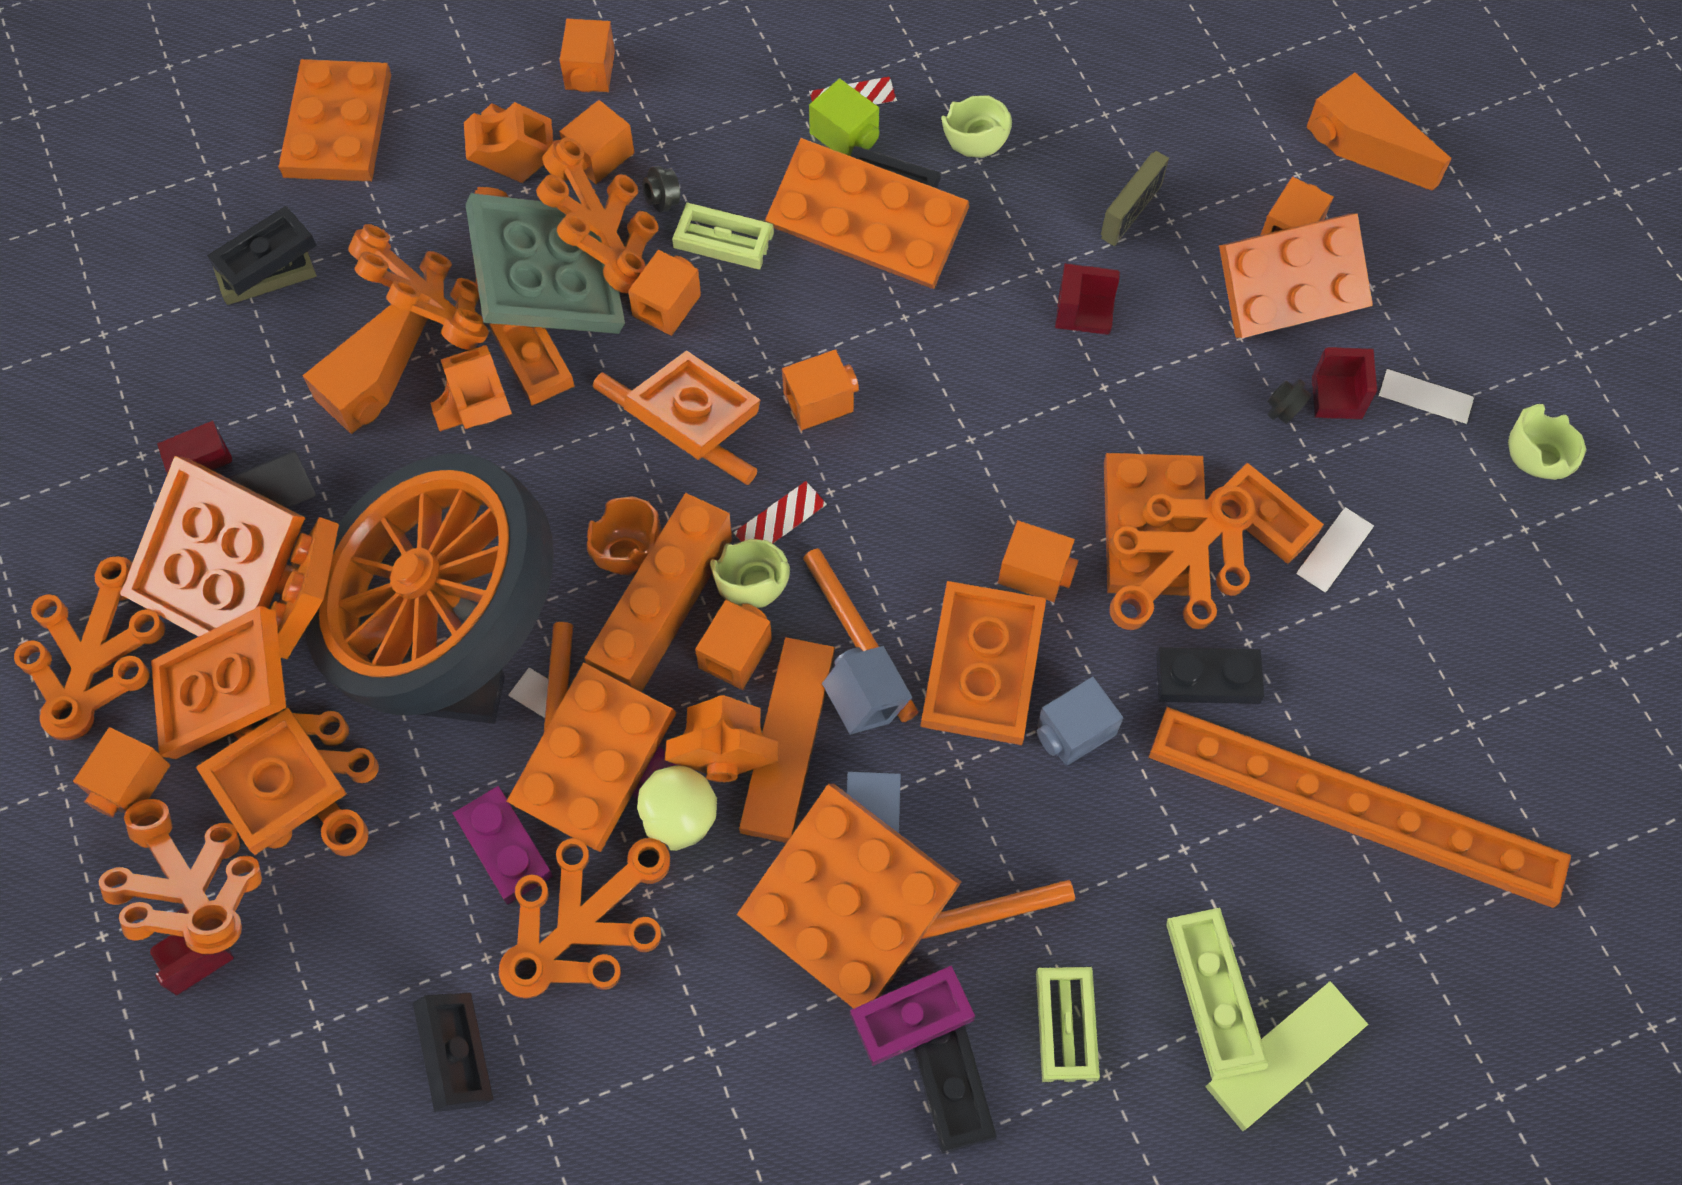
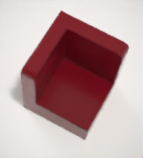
M1065 263L1059 289L1055 328L1104 335L1110 334L1120 271Z
M1337 347L1324 349L1312 375L1315 418L1363 419L1377 392L1374 349Z
M213 420L157 443L167 474L175 456L189 458L210 470L229 464L233 460Z
M185 907L176 912L188 914ZM177 935L168 936L150 949V954L160 970L155 975L158 982L176 996L234 959L229 948L214 954L197 953L186 945L183 936Z

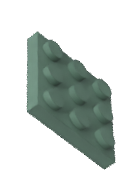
M470 193L465 206L483 323L620 333L625 324L620 293L605 280L603 275V267L605 265L579 247L565 243L559 237L557 226L566 214L557 208L545 205L542 201ZM592 231L589 232L590 236L602 243L598 235Z

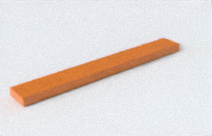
M1166 707L1148 758L1551 908L1560 903L1570 864V854Z

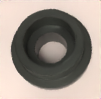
M661 166L650 167L648 175L643 179L642 183L645 200L660 213L669 211L671 206L677 205L680 201L678 178L671 168L663 169Z
M1298 379L1292 385L1285 380L1267 400L1272 406L1268 416L1273 420L1278 417L1287 424L1311 397V394L1304 389L1306 383Z

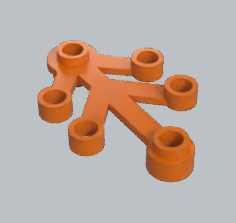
M568 137L555 140L542 158L545 168L552 175H547L536 189L537 196L545 205L557 208L566 214L557 226L559 237L565 243L579 247L605 265L603 267V275L608 284L619 292L628 293L630 287L646 267L642 254L646 243L657 233L659 229L658 223L649 213L638 211L627 224V230L630 235L624 246L617 233V229L625 207L638 194L636 183L626 175H617L607 187L609 197L604 208L582 169L584 150L581 145ZM565 181H570L581 204L568 196L569 188ZM592 231L598 235L602 243L590 236L589 232Z
M365 224L362 229L356 230L348 247L350 254L358 260L355 271L359 276L368 281L390 287L386 295L389 303L401 310L411 311L443 324L441 329L442 336L459 348L465 350L475 349L478 343H483L486 340L489 331L483 324L482 316L475 312V307L480 299L478 285L468 279L458 278L450 293L452 299L456 301V307L444 298V280L452 266L448 258L437 252L427 251L419 266L420 270L424 273L423 279L390 250L391 246L388 243L390 236L386 231L371 224Z
M1222 486L1213 491L1208 499L1171 498L1163 493L1151 496L1143 508V516L1146 522L1154 527H1163L1172 518L1205 521L1194 532L1138 531L1132 526H1123L1116 530L1110 540V549L1114 556L1119 559H1132L1138 552L1172 554L1140 586H1125L1117 592L1110 603L1109 609L1110 616L1115 624L1126 630H1135L1142 627L1154 611L1153 601L1188 567L1190 601L1183 609V618L1187 625L1194 629L1206 628L1217 615L1216 604L1211 599L1208 546L1220 534L1224 567L1216 576L1218 589L1226 595L1235 596L1240 594L1250 582V573L1244 566L1242 532L1252 524L1256 514L1255 504L1251 495L1241 487ZM1152 505H1163L1167 510V516H1157L1152 510ZM1227 505L1232 507L1236 512V518H1229L1224 515L1221 506ZM1121 536L1129 537L1134 543V548L1130 550L1124 549L1120 546L1118 538ZM1233 572L1237 574L1240 578V585L1234 586L1229 584L1225 577L1226 573ZM1121 605H1133L1137 610V617H1126L1121 611ZM1200 605L1204 607L1208 614L1207 619L1202 620L1195 617L1192 606Z
M119 556L109 557L98 565L95 572V582L100 589L82 640L79 639L67 619L69 614L68 608L57 596L43 595L36 599L32 605L31 614L42 627L50 631L71 667L64 688L50 667L52 662L51 653L40 642L34 640L26 641L14 653L15 663L25 673L32 676L46 700L40 712V723L44 731L55 739L74 740L84 736L94 723L95 710L127 691L141 689L149 680L150 672L148 667L138 657L125 655L143 644H153L163 637L165 624L156 612L148 609L136 612L131 617L127 630L105 642L119 601L128 599L120 594L132 562L127 558ZM118 570H121V573L118 577L114 579H108L111 576V574ZM57 606L52 616L43 617L44 612L48 608ZM154 621V626L150 631L140 632L143 624ZM40 652L37 661L26 664L28 657L32 653ZM117 661L113 667V676L89 689L93 675ZM133 667L139 668L135 677L128 680L124 679V675L129 669ZM73 707L72 713L67 718L59 719L64 710Z
M283 710L278 711V712H276V713H274V714L268 716V717H267L268 720L271 719L272 717L276 716L277 714H279V713L282 712ZM327 711L320 715L293 713L306 734L317 735L325 745H339L348 737L349 726L338 712ZM329 723H340L336 733L332 735H325L323 733L324 728ZM252 724L233 732L238 739L253 730ZM356 748L350 752L318 750L333 773L348 774L354 782L367 783L378 773V762L368 749ZM358 760H369L366 770L353 772V766ZM334 802L317 814L323 822L321 837L333 853L340 856H351L358 853L366 845L369 835L368 828L356 812L348 809L341 810ZM355 829L356 836L350 843L342 844L339 842L343 831ZM292 831L268 847L273 849L283 847L290 841Z
M157 799L141 800L130 806L124 815L129 838L139 846L150 849L167 879L133 874L129 869L123 867L109 869L99 879V887L104 901L112 905H119L130 901L133 897H141L183 904L188 914L153 910L152 906L148 903L135 902L127 905L119 914L123 935L130 940H143L154 932L183 936L186 945L191 950L201 954H214L231 947L239 939L242 932L241 919L235 911L243 895L256 889L262 882L260 865L257 859L251 856H240L228 863L226 867L227 880L216 899L209 901L205 894L222 860L235 855L240 849V840L235 827L230 823H218L211 826L204 835L205 845L190 870L169 836L172 830V821L168 806ZM223 839H228V840H226V841H224V842H218V841L223 840ZM249 872V874L245 876H238L242 873ZM123 884L120 887L112 888L115 885ZM144 919L139 923H132L135 920Z
M570 838L563 841L556 851L557 862L561 868L558 925L542 942H540V907L544 906L548 900V887L546 882L537 875L522 877L515 887V896L520 904L517 945L510 948L503 955L499 964V978L503 987L513 996L524 999L542 994L551 983L592 984L601 990L614 987L620 979L621 970L618 961L611 955H598L590 963L556 959L572 944L632 946L640 952L652 951L659 945L661 928L650 917L638 918L632 924L598 923L597 921L640 882L653 884L666 876L670 868V853L665 844L653 838H644L637 841L629 850L628 864L581 906L583 870L589 862V851L586 844L579 839ZM572 847L580 849L583 853L582 860L575 865L565 863L562 858L564 852ZM646 850L655 851L659 856L658 863L650 868L642 866L638 860L640 854ZM532 883L538 884L542 888L540 898L533 902L524 900L522 898L524 887ZM647 925L653 928L655 938L652 942L641 944L635 939L634 933L640 926ZM524 960H531L537 966L535 975L530 979H521L516 975L518 964ZM606 962L614 967L615 973L609 981L601 982L594 977L593 972L598 964Z

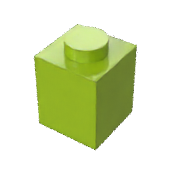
M839 78L809 104L810 134L830 149L851 156L854 146L869 150L879 137V107Z

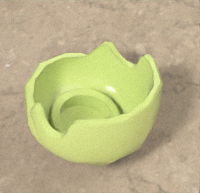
M989 95L971 96L961 102H952L948 115L941 117L945 136L952 149L967 157L984 158L994 154L1006 142L1012 127L1011 114L1006 106Z
M1536 404L1523 409L1508 440L1510 456L1513 462L1524 472L1544 479H1562L1574 473L1582 463L1586 453V446L1582 434L1569 424L1568 416L1549 417L1544 414L1545 407L1543 404Z
M748 539L734 545L728 543L724 546L719 560L712 559L710 562L719 594L725 600L739 606L746 603L756 608L766 607L779 597L786 587L790 575V566L783 551L768 540Z
M676 765L656 770L639 789L637 810L643 821L646 835L667 844L669 850L677 851L696 844L707 834L716 819L717 797L708 780L703 775L691 768Z

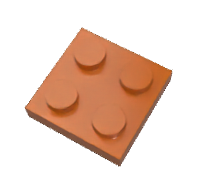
M686 350L626 394L624 410L697 460H700L758 413L761 400Z
M321 517L318 518L309 535L304 533L299 535L291 555V562L293 563L291 566L286 564L275 593L280 594L279 602L275 601L271 606V609L276 611L280 656L284 659H288L324 600L339 524Z
M286 708L196 767L240 837L254 855L347 794L289 708Z

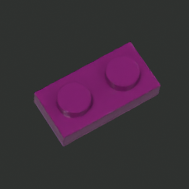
M497 786L452 814L503 900L508 905L516 900L515 887L522 877L537 875L544 881H547L553 875L511 805L506 802L507 799L502 790ZM534 883L528 884L524 887L522 895L539 885Z
M952 965L850 1010V1016L872 1066L973 1022L975 1019V1014Z

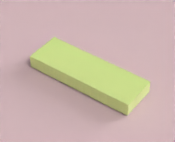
M1215 908L1168 918L1166 926L1212 1080L1267 1069L1269 1062L1221 909Z
M1330 981L1261 1039L1269 1062L1267 1069L1212 1080L1205 1087L1239 1128L1244 1131L1369 1024Z

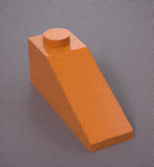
M1353 73L1316 99L1306 127L1312 132L1317 141L1325 144L1337 156L1429 190H1434L1439 186L1452 159L1356 73Z
M392 304L303 375L314 400L351 434L362 425L374 421L379 416L381 410L388 405L428 318L411 311L401 310Z

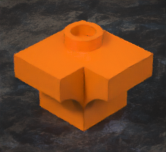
M516 102L506 110L491 103L481 112V115L473 113L464 121L466 159L520 183H523L544 165L543 155L554 142L552 119Z
M487 345L441 359L446 375V387L443 394L437 400L430 403L439 431L463 424L465 429L512 414Z
M721 695L687 707L685 732L683 735L666 740L665 761L706 773V778L711 781L731 782L738 778V774L778 762V741L763 736L760 727L761 708Z

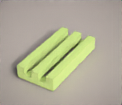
M686 203L672 238L673 248L760 270L763 264V255H766L768 250V241L772 239L774 234V227L772 223ZM695 221L715 227L714 229L692 224L690 222ZM732 231L755 236L758 239L732 234Z
M1092 967L1038 968L1036 980L1042 1082H1053L1054 1080H1064V1082H1075L1076 1080L1098 1081L1100 1073ZM1050 980H1058L1063 1067H1055ZM1070 980H1080L1085 1066H1076Z

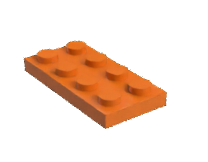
M800 138L765 221L772 223L773 227L777 230L934 289L970 206L969 201Z

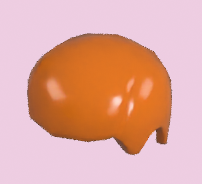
M633 496L615 498L608 501L602 518L597 522L591 520L588 525L587 551L590 558L598 567L616 574L629 575L638 571L662 532L658 512L649 501Z

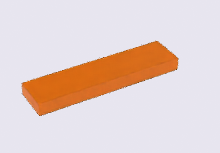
M785 637L762 731L764 737L778 741V762L753 769L740 822V834L787 843L793 835L826 694L822 682L831 672L835 647Z

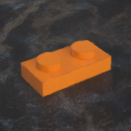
M490 324L492 334L531 406L575 387L573 377L546 328Z
M1246 463L1224 485L1241 487L1251 495L1255 504L1256 514L1254 521L1246 530L1287 564L1319 534L1324 525L1249 463ZM1227 505L1221 506L1222 511L1231 518H1236V512L1232 507Z

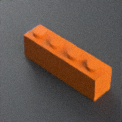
M684 494L585 656L586 664L640 692L643 691L712 574L711 560L718 561L724 546L732 541L730 513L690 494Z

